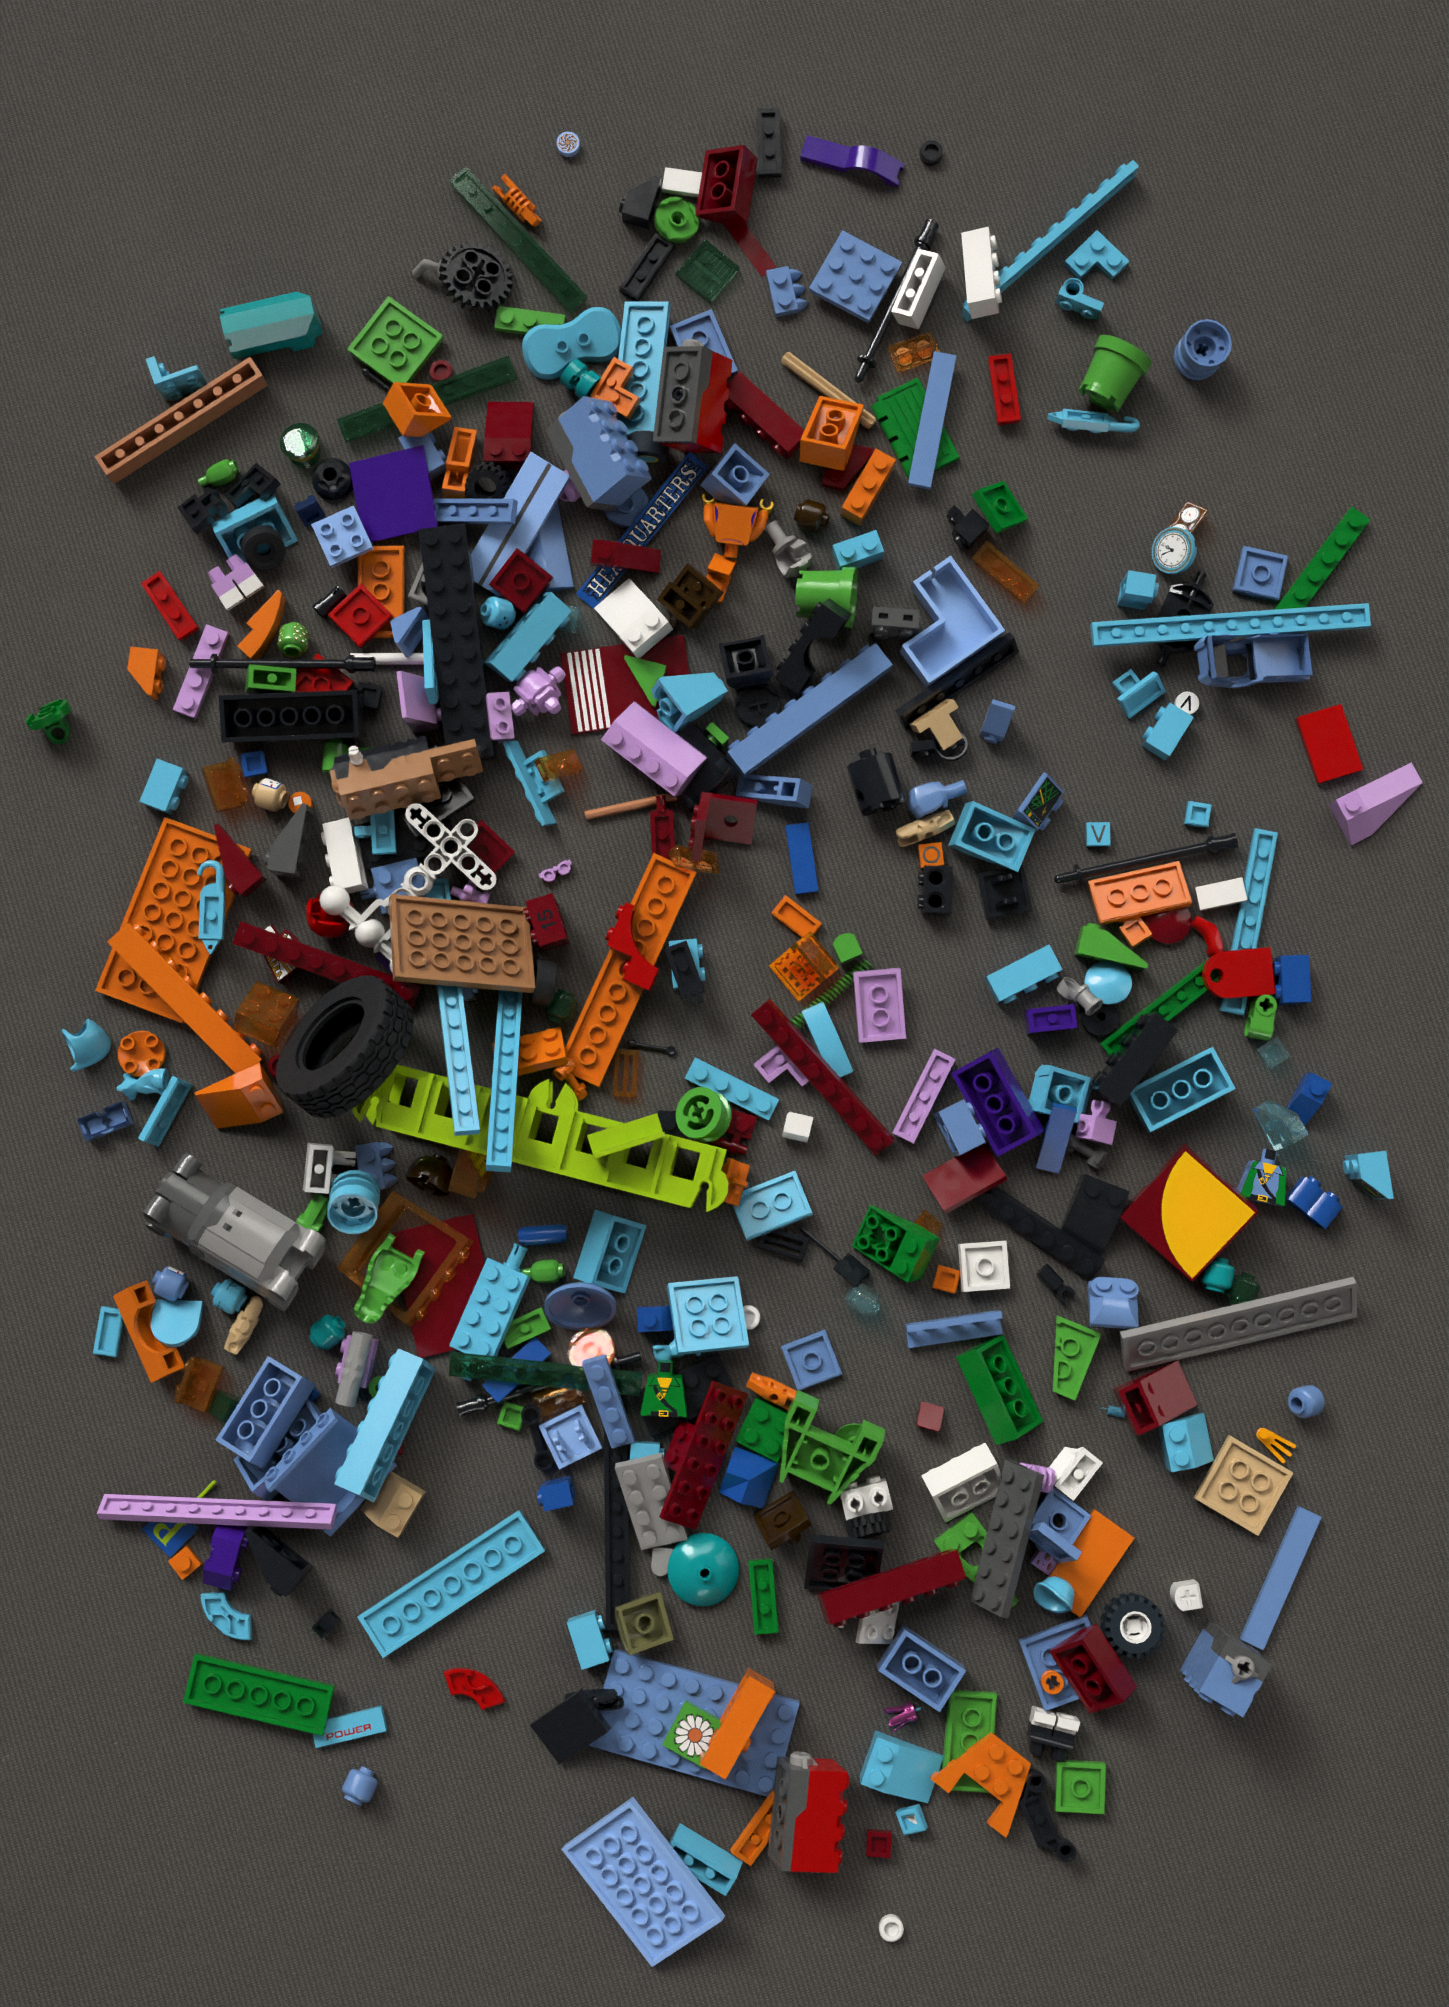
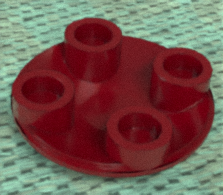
M1183 907L1146 915L1144 923L1151 931L1154 941L1172 944L1183 939L1189 932L1191 915L1188 908Z

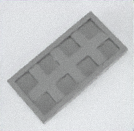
M658 1453L615 1463V1471L641 1550L688 1540L685 1526L665 1521L659 1517L672 1485L663 1454Z

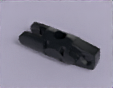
M615 1689L583 1690L599 1712L620 1709L625 1705V1701L620 1695H617L618 1693ZM576 1692L566 1694L564 1700Z

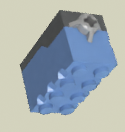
M583 396L570 409L560 414L558 419L545 431L586 507L614 511L652 478L648 472L647 464L637 457L638 447L632 440L627 439L628 430L626 425L616 419L617 409L610 401Z
M1207 1620L1180 1671L1185 1675L1184 1680L1189 1683V1686L1194 1688V1691L1202 1699L1211 1704L1215 1701L1221 1707V1710L1233 1717L1235 1714L1244 1717L1253 1701V1696L1259 1690L1273 1664L1250 1644Z

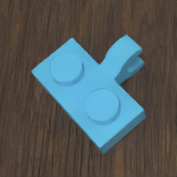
M394 810L383 814L370 815L371 826L354 827L356 839L371 837L373 855L397 854Z

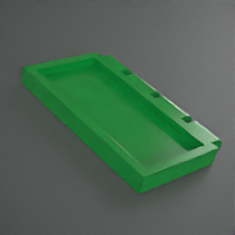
M918 377L878 396L877 402L871 405L878 421L887 419L880 426L888 441L897 439L890 444L897 459L901 461L907 458L906 461L901 463V466L908 479L926 394ZM944 426L942 427L934 472L959 460V455Z

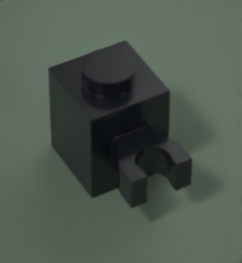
M954 505L946 516L956 524L951 534L953 541L962 548L964 546L967 550L987 532L989 523L974 509L964 516Z

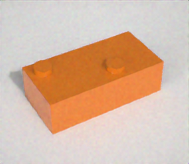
M748 1667L720 1718V1728L714 1731L709 1740L708 1750L706 1753L702 1751L700 1754V1765L726 1780L741 1751L745 1753L752 1741L749 1737L767 1704H770L776 1693L774 1682Z

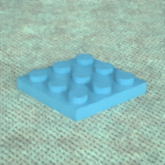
M738 1276L668 1283L667 1290L677 1355L748 1348L749 1341Z

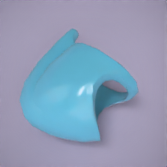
M90 1019L85 1021L82 1029L76 1034H70L65 1029L61 1030L75 1061V1064L70 1068L72 1072L99 1062L110 1052V1037L101 1026Z

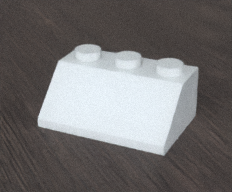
M983 1443L958 1457L952 1458L949 1462L929 1470L921 1476L946 1523L996 1497L1002 1473L986 1443Z

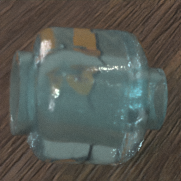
M860 1283L856 1287L852 1286L844 1298L847 1301L846 1308L862 1319L870 1315L875 1316L881 1307V1304L878 1303L879 1293L864 1283Z

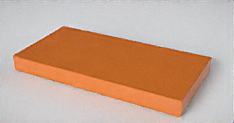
M373 546L374 550L358 556V585L362 583L395 618L405 613V547ZM390 622L373 638H394Z
M1179 861L1088 880L1087 883L1099 925L1192 905Z
M1095 1509L1090 1513V1519L1073 1543L1082 1552L1076 1561L1058 1563L1050 1575H1048V1577H1060L1071 1584L1075 1591L1072 1612L1080 1618L1134 1540L1132 1535Z

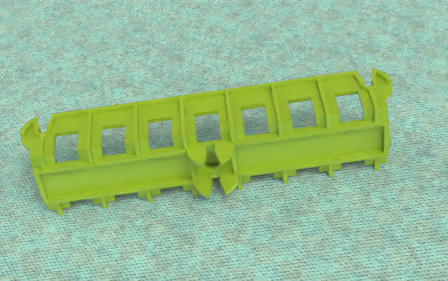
M398 1064L386 1081L372 1095L352 1109L359 1122H362L366 1115L372 1125L376 1122V1127L487 1155L491 1088L474 1084L480 1127L479 1134L454 1136L453 1119L445 1117L450 1098L448 1077ZM406 1078L418 1080L411 1108L399 1105ZM550 1079L535 1086L528 1098L516 1095L512 1162L692 1208L702 1190L701 1185L707 1182L709 1189L707 1190L706 1212L719 1207L728 1194L729 1183L726 1174L721 1171L727 1149L665 1134V1137L653 1140L646 1169L626 1164L630 1148L594 1159L593 1155L581 1152L588 1125L608 1129L624 1123L578 1111L579 1103L576 1094L566 1083L556 1099V1106L553 1109L550 1107L553 1102V1081L550 1082ZM542 1113L559 1117L552 1144L536 1140ZM679 1148L700 1153L693 1181L672 1176Z

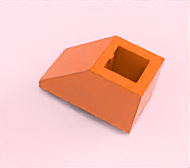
M130 647L127 670L153 700H158V695L163 690L161 673L166 668V658L158 649Z

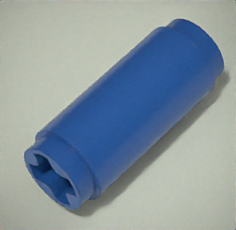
M557 1224L518 1228L519 1245L567 1242L566 1225Z

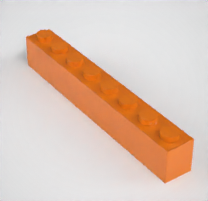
M128 922L107 941L235 1073L254 1066L263 1060L260 1056L263 1052L254 1043L249 1045L243 1039L246 1035L238 1026L232 1028L227 1023L230 1018L221 1009L216 1011L210 1005L213 1001L204 992L199 994L194 989L196 983L188 975L183 977L177 971L180 967L171 958L166 960L160 954L163 950L155 941L149 943L143 937L147 933L137 923L133 926Z

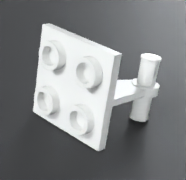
M900 1601L893 1603V1608L879 1612V1609L869 1611L870 1616L859 1619L855 1642L859 1644H890L894 1636Z

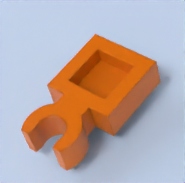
M1141 917L1118 921V923L1123 924L1119 927V931L1132 949L1152 937L1151 931Z

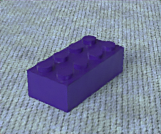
M999 1048L986 1053L951 1073L966 1102H970L975 1111L974 1116L978 1123L982 1125L986 1138L997 1157L1045 1131Z

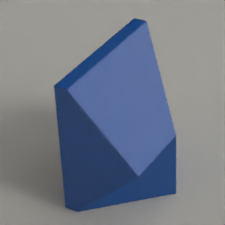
M734 1446L718 1492L741 1504L764 1508L779 1462Z

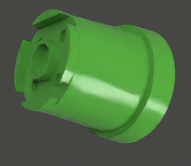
M1100 335L1093 349L1095 354L1078 392L1083 397L1085 393L1089 395V402L1102 409L1112 412L1113 408H1115L1116 412H1119L1139 378L1144 377L1151 367L1152 361L1134 345L1114 336Z
M843 567L842 570L824 571L800 570L799 574L802 576V579L797 578L795 605H800V611H795L796 617L812 619L814 617L812 611L819 602L823 603L830 598L852 614L844 626L852 628L855 620L858 594L857 567Z

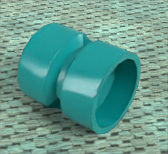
M574 359L562 373L560 384L569 391L575 390V395L581 399L583 396L590 397L601 376L593 370L588 371V367L584 363Z

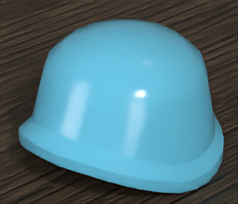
M1052 1576L1035 1585L1034 1598L1041 1607L1054 1613L1072 1611L1075 1591L1068 1581Z

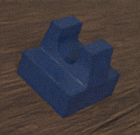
M310 495L305 501L295 503L294 507L305 527L326 517L315 496Z

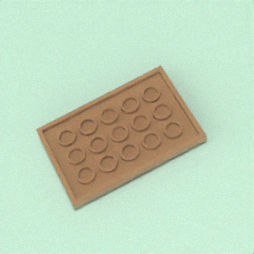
M391 894L389 897L393 981L533 993L535 990L530 924L527 922L523 911L527 907Z

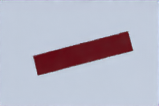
M745 223L724 224L761 277L766 275L767 270L776 268L774 262Z

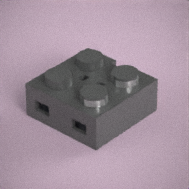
M873 606L870 617L869 637H874V640L886 641L888 637H894L898 642H908L917 635L920 610Z

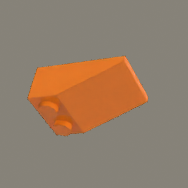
M819 396L800 440V462L844 471L852 452L864 405Z
M260 1063L195 1092L196 1098L216 1129L262 1123L283 1113L281 1097Z

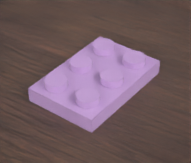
M901 968L853 972L858 1042L906 1039Z

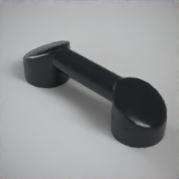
M529 1404L522 1409L521 1419L530 1427L536 1449L534 1454L536 1468L547 1470L553 1464V1456L551 1451L545 1448L539 1428L540 1410L536 1405Z

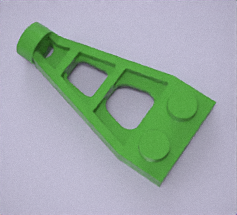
M970 1512L934 1539V1542L941 1552L948 1549H957L965 1575L975 1582L979 1564L977 1566L970 1565L961 1557V1552L973 1542L979 1543L983 1550L987 1532L975 1515ZM1015 1594L1011 1608L1019 1602Z

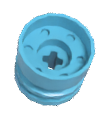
M360 1170L346 1171L339 1174L333 1180L329 1194L327 1217L334 1228L346 1234H360L374 1226L378 1218V1205L380 1202V1185L377 1180L369 1173Z

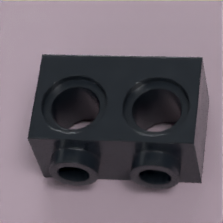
M924 865L923 871L918 873V886H922V895H918L917 907L922 909V915H951L953 866ZM938 874L941 878V883L938 885L932 884L929 881V875ZM930 897H937L941 902L940 907H931L928 899Z

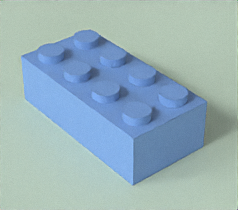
M268 1356L216 1438V1441L248 1462L264 1469L316 1384Z

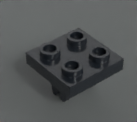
M1024 865L1020 866L1018 872L1003 868L977 873L985 920L1032 911Z

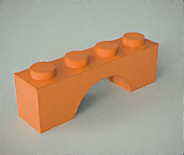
M147 1280L115 1294L113 1298L150 1382L153 1383L185 1368L177 1347L162 1345L152 1333L151 1318L156 1300Z

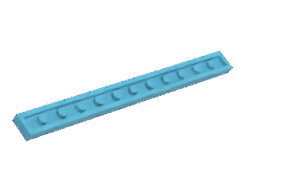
M1369 603L1102 621L1092 622L1090 628L1092 647L1192 641L1200 640L1207 635L1221 634L1249 637L1270 633L1290 634L1365 629L1371 626Z
M448 878L435 879L433 887L426 894V897L451 900ZM436 985L454 1136L479 1134L480 1127L462 987Z

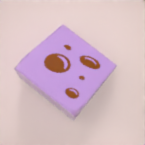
M1039 1549L1036 1550L1029 1560L1030 1563L1047 1575H1050L1057 1565L1054 1561L1055 1558L1046 1551L1042 1552Z

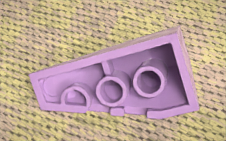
M1411 762L1336 799L1329 804V807L1351 846L1371 836L1423 782Z

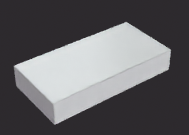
M665 167L662 193L698 198L702 172Z
M1242 877L1195 887L1200 911L1247 901Z

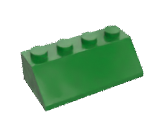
M1004 1334L972 1347L956 1356L996 1445L1018 1439L1043 1422Z

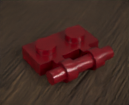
M731 1109V1122L726 1133L733 1134V1140L729 1141L719 1138L707 1144L727 1149L729 1153L734 1155L736 1153L745 1155L748 1146L739 1144L740 1138L743 1137L750 1140L757 1117Z

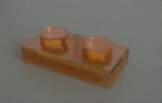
M574 749L540 757L534 761L544 783L577 774L583 770Z

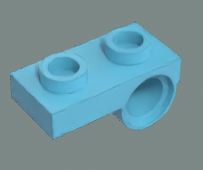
M1070 278L1066 280L1064 285L1061 286L1055 303L1065 310H1074L1080 313L1084 318L1098 320L1104 303L1082 294L1084 286L1079 279ZM1067 290H1074L1077 295H1070L1067 293Z

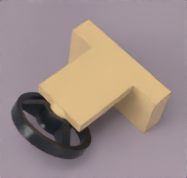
M953 699L944 700L909 724L913 732L921 733L929 728L936 739V753L941 759L946 761L961 759L968 749L965 735L959 732L949 715L958 708ZM938 744L942 750H945L944 755L939 752ZM958 746H965L963 752L958 756L948 757L950 752L958 749Z

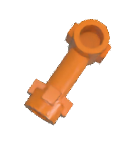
M567 1058L568 1064L556 1066L553 1073L559 1080L563 1081L565 1079L579 1101L585 1098L588 1093L585 1090V1084L582 1082L578 1083L572 1073L576 1068L575 1063Z

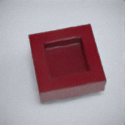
M867 1829V1857H891V1830Z

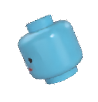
M490 597L480 608L481 618L486 626L504 630L512 625L515 620V609L508 600Z

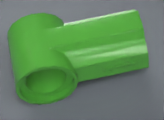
M315 1193L307 1209L298 1217L296 1223L320 1234L324 1226L323 1222L327 1216L329 1197L321 1193Z

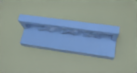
M1000 1310L904 1324L908 1348L1003 1334L1000 1320L1002 1319V1313Z

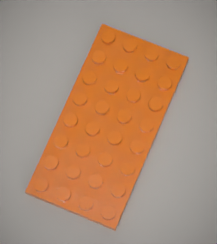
M164 817L120 929L128 922L133 926L137 923L147 933L143 937L149 943L155 941L163 950L160 954L166 960L171 958L180 967L177 971L183 977L188 975L196 983L194 989L198 991L212 954H209L203 941L198 939L200 892L204 886L216 883V870L214 868H205L201 876H198V869L205 861L214 860L222 864L215 835ZM237 844L250 859L253 850ZM227 878L225 880V920L235 897V894L227 886L230 883ZM112 948L95 991L185 1024V1021Z

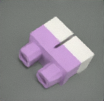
M236 554L226 560L232 569V572L226 576L219 566L208 572L213 583L211 586L228 611L246 600L234 581L247 598L265 588L251 567L244 563Z

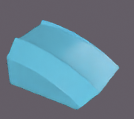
M1041 1065L1035 1072L1028 1102L1034 1112L1050 1116L1053 1103L1077 1108L1074 1122L1078 1123L1080 1114L1086 1113L1091 1093L1090 1087L1092 1083L1090 1081L1092 1078L1051 1065Z

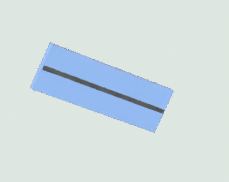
M530 452L503 498L518 501L515 524H488L471 554L474 581L502 597L500 593L488 584L516 548L527 554L569 482L570 475Z

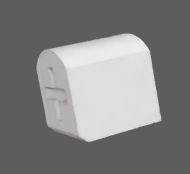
M789 1112L786 1116L782 1137L807 1143L813 1117Z
M1196 1580L1173 1582L1170 1588V1597L1180 1610L1187 1611L1203 1608L1200 1587Z

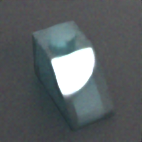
M1270 1099L1252 1109L1275 1151L1294 1144L1309 1135L1296 1112Z

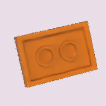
M561 1027L520 1036L517 1076L568 1064ZM492 1043L494 1054L495 1043Z

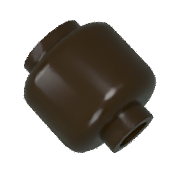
M806 499L803 503L798 504L794 521H797V526L800 529L818 533L822 527L826 528L830 514L826 513V506L823 503Z

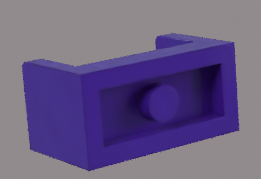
M1075 1004L1027 1009L1024 1011L1027 1034L1077 1028Z

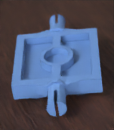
M418 858L371 868L374 879L373 888L360 891L362 900L372 897L385 900L396 889L402 888L400 884L403 883L406 872L412 867L419 866ZM420 874L415 875L412 878V885L416 888H422L425 885L424 876ZM403 891L397 893V895L409 896L406 892ZM380 905L382 914H386V909Z

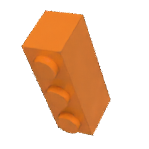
M877 448L875 449L842 505L840 516L858 526L862 525L894 470L895 458Z

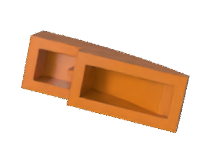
M454 427L442 485L443 499H467L465 483L468 474L473 468L477 430Z
M279 590L247 622L252 631L237 647L249 659H260L277 633L286 603L285 596Z

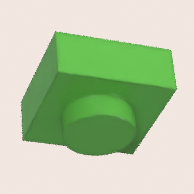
M711 722L706 728V734L708 735L706 738L715 747L719 745L723 749L729 743V737Z

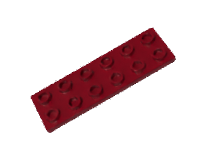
M712 1381L695 1425L681 1419L679 1420L664 1459L666 1467L676 1471V1474L659 1516L661 1519L691 1529L697 1528L748 1397L747 1393Z

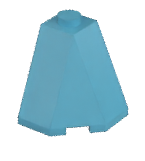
M714 672L660 677L652 688L653 698H658L660 709L657 710L659 720L676 734L683 730L690 722H694L718 704L728 691L724 682Z

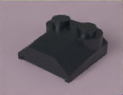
M764 635L723 644L718 643L725 679L729 687L738 689L760 685L768 682L773 676Z

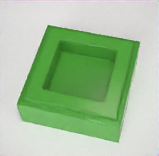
M504 1401L497 1424L520 1431L523 1423L521 1411L525 1406Z

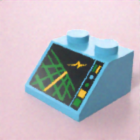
M1386 1151L1345 1155L1343 1170L1345 1175H1348L1350 1181L1374 1199H1394Z

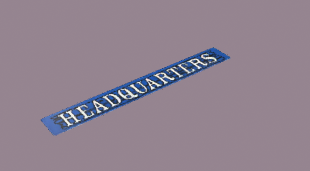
M689 452L618 542L645 547L700 479L708 466ZM597 567L576 595L594 609L626 570Z

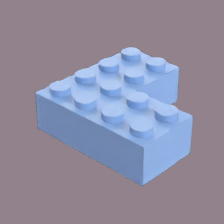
M952 556L936 565L932 572L929 570L913 581L912 592L935 623L903 644L900 653L927 689L1003 636L1005 629Z

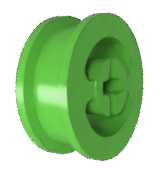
M697 1087L688 1091L679 1101L676 1109V1122L684 1135L700 1142H713L727 1131L731 1122V1107L728 1100L720 1093L706 1087ZM700 1125L704 1126V1128L698 1130Z

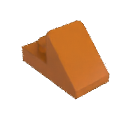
M715 553L707 568L706 578L724 592L717 601V603L722 604L737 560Z

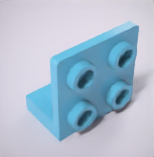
M155 356L146 359L153 382L166 401L178 400L182 395L194 393L208 384L197 365L170 374L163 363L159 364Z

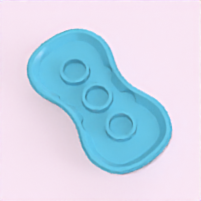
M592 307L583 311L578 317L568 323L561 325L543 324L533 327L524 336L522 342L523 356L527 367L534 376L544 380L555 379L562 375L566 367L574 359H578L581 362H606L613 359L619 353L621 328L615 315L610 310L602 307Z

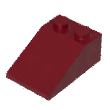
M488 402L484 437V462H487L488 465L490 462H493L495 467L497 465L501 466L500 470L521 469L530 452L533 453L534 402Z

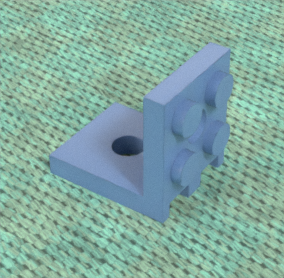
M1053 1486V1491L1047 1492L1036 1507L1029 1539L1036 1543L1035 1546L1042 1552L1046 1551L1055 1558L1054 1561L1057 1564L1076 1561L1082 1552L1073 1543L1091 1515ZM1055 1514H1059L1063 1518V1525L1060 1528L1053 1524V1516Z

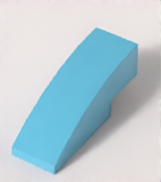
M821 1002L801 1011L817 1051L839 1077L853 1072L824 1003Z

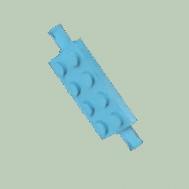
M513 1244L514 1246L508 1260L503 1264L487 1258L449 1346L463 1352L466 1356L457 1376L465 1380H472L479 1362H484L488 1365L494 1364L530 1281V1276L520 1272V1265L528 1248L519 1244Z

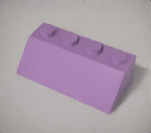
M633 702L614 720L601 739L673 796L683 793L707 759L704 754L636 702Z

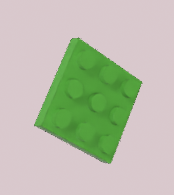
M388 296L347 350L348 353L392 385L394 382L410 383L444 340V337Z

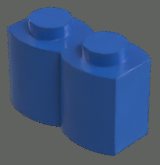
M1311 1176L1309 1178L1301 1177L1285 1196V1200L1317 1227L1326 1229L1343 1208L1338 1203L1340 1199L1330 1191L1325 1193L1320 1188L1321 1183Z

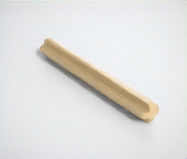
M787 352L782 357L781 362L783 365L825 397L856 403L792 353ZM863 409L860 424L870 429L874 425L876 418Z

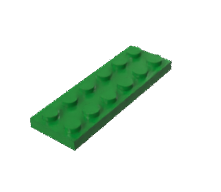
M196 1653L194 1654L183 1703L323 1736L336 1685Z

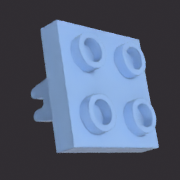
M354 505L311 524L331 568L374 550Z
M582 1404L539 1425L559 1469L603 1448Z

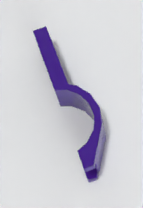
M808 135L806 136L800 156L801 161L844 173L851 169L869 171L882 178L887 185L894 187L899 186L898 172L904 169V163L876 148L868 146L848 147Z

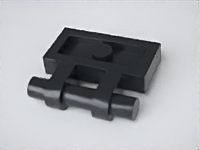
M211 487L205 488L204 494L200 497L194 494L177 507L196 535L208 529L215 521L212 516L215 514L226 516L228 513L227 505L220 499L218 492Z

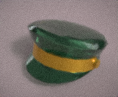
M306 423L292 424L282 433L280 438L281 451L296 466L301 468L312 467L318 462L321 454L319 434L311 425Z

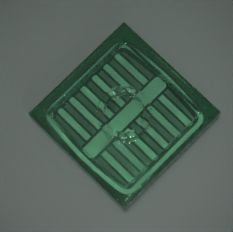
M704 239L675 273L679 279L711 304L739 272L740 267Z

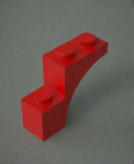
M625 902L624 906H619L615 918L618 919L614 928L610 927L605 940L608 941L607 946L632 957L631 961L627 960L621 972L625 974L623 979L651 991L660 969L649 963L640 953L633 936V917L636 906Z

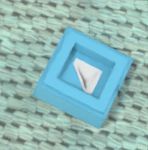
M920 1804L900 1808L895 1812L904 1836L926 1831L928 1828Z

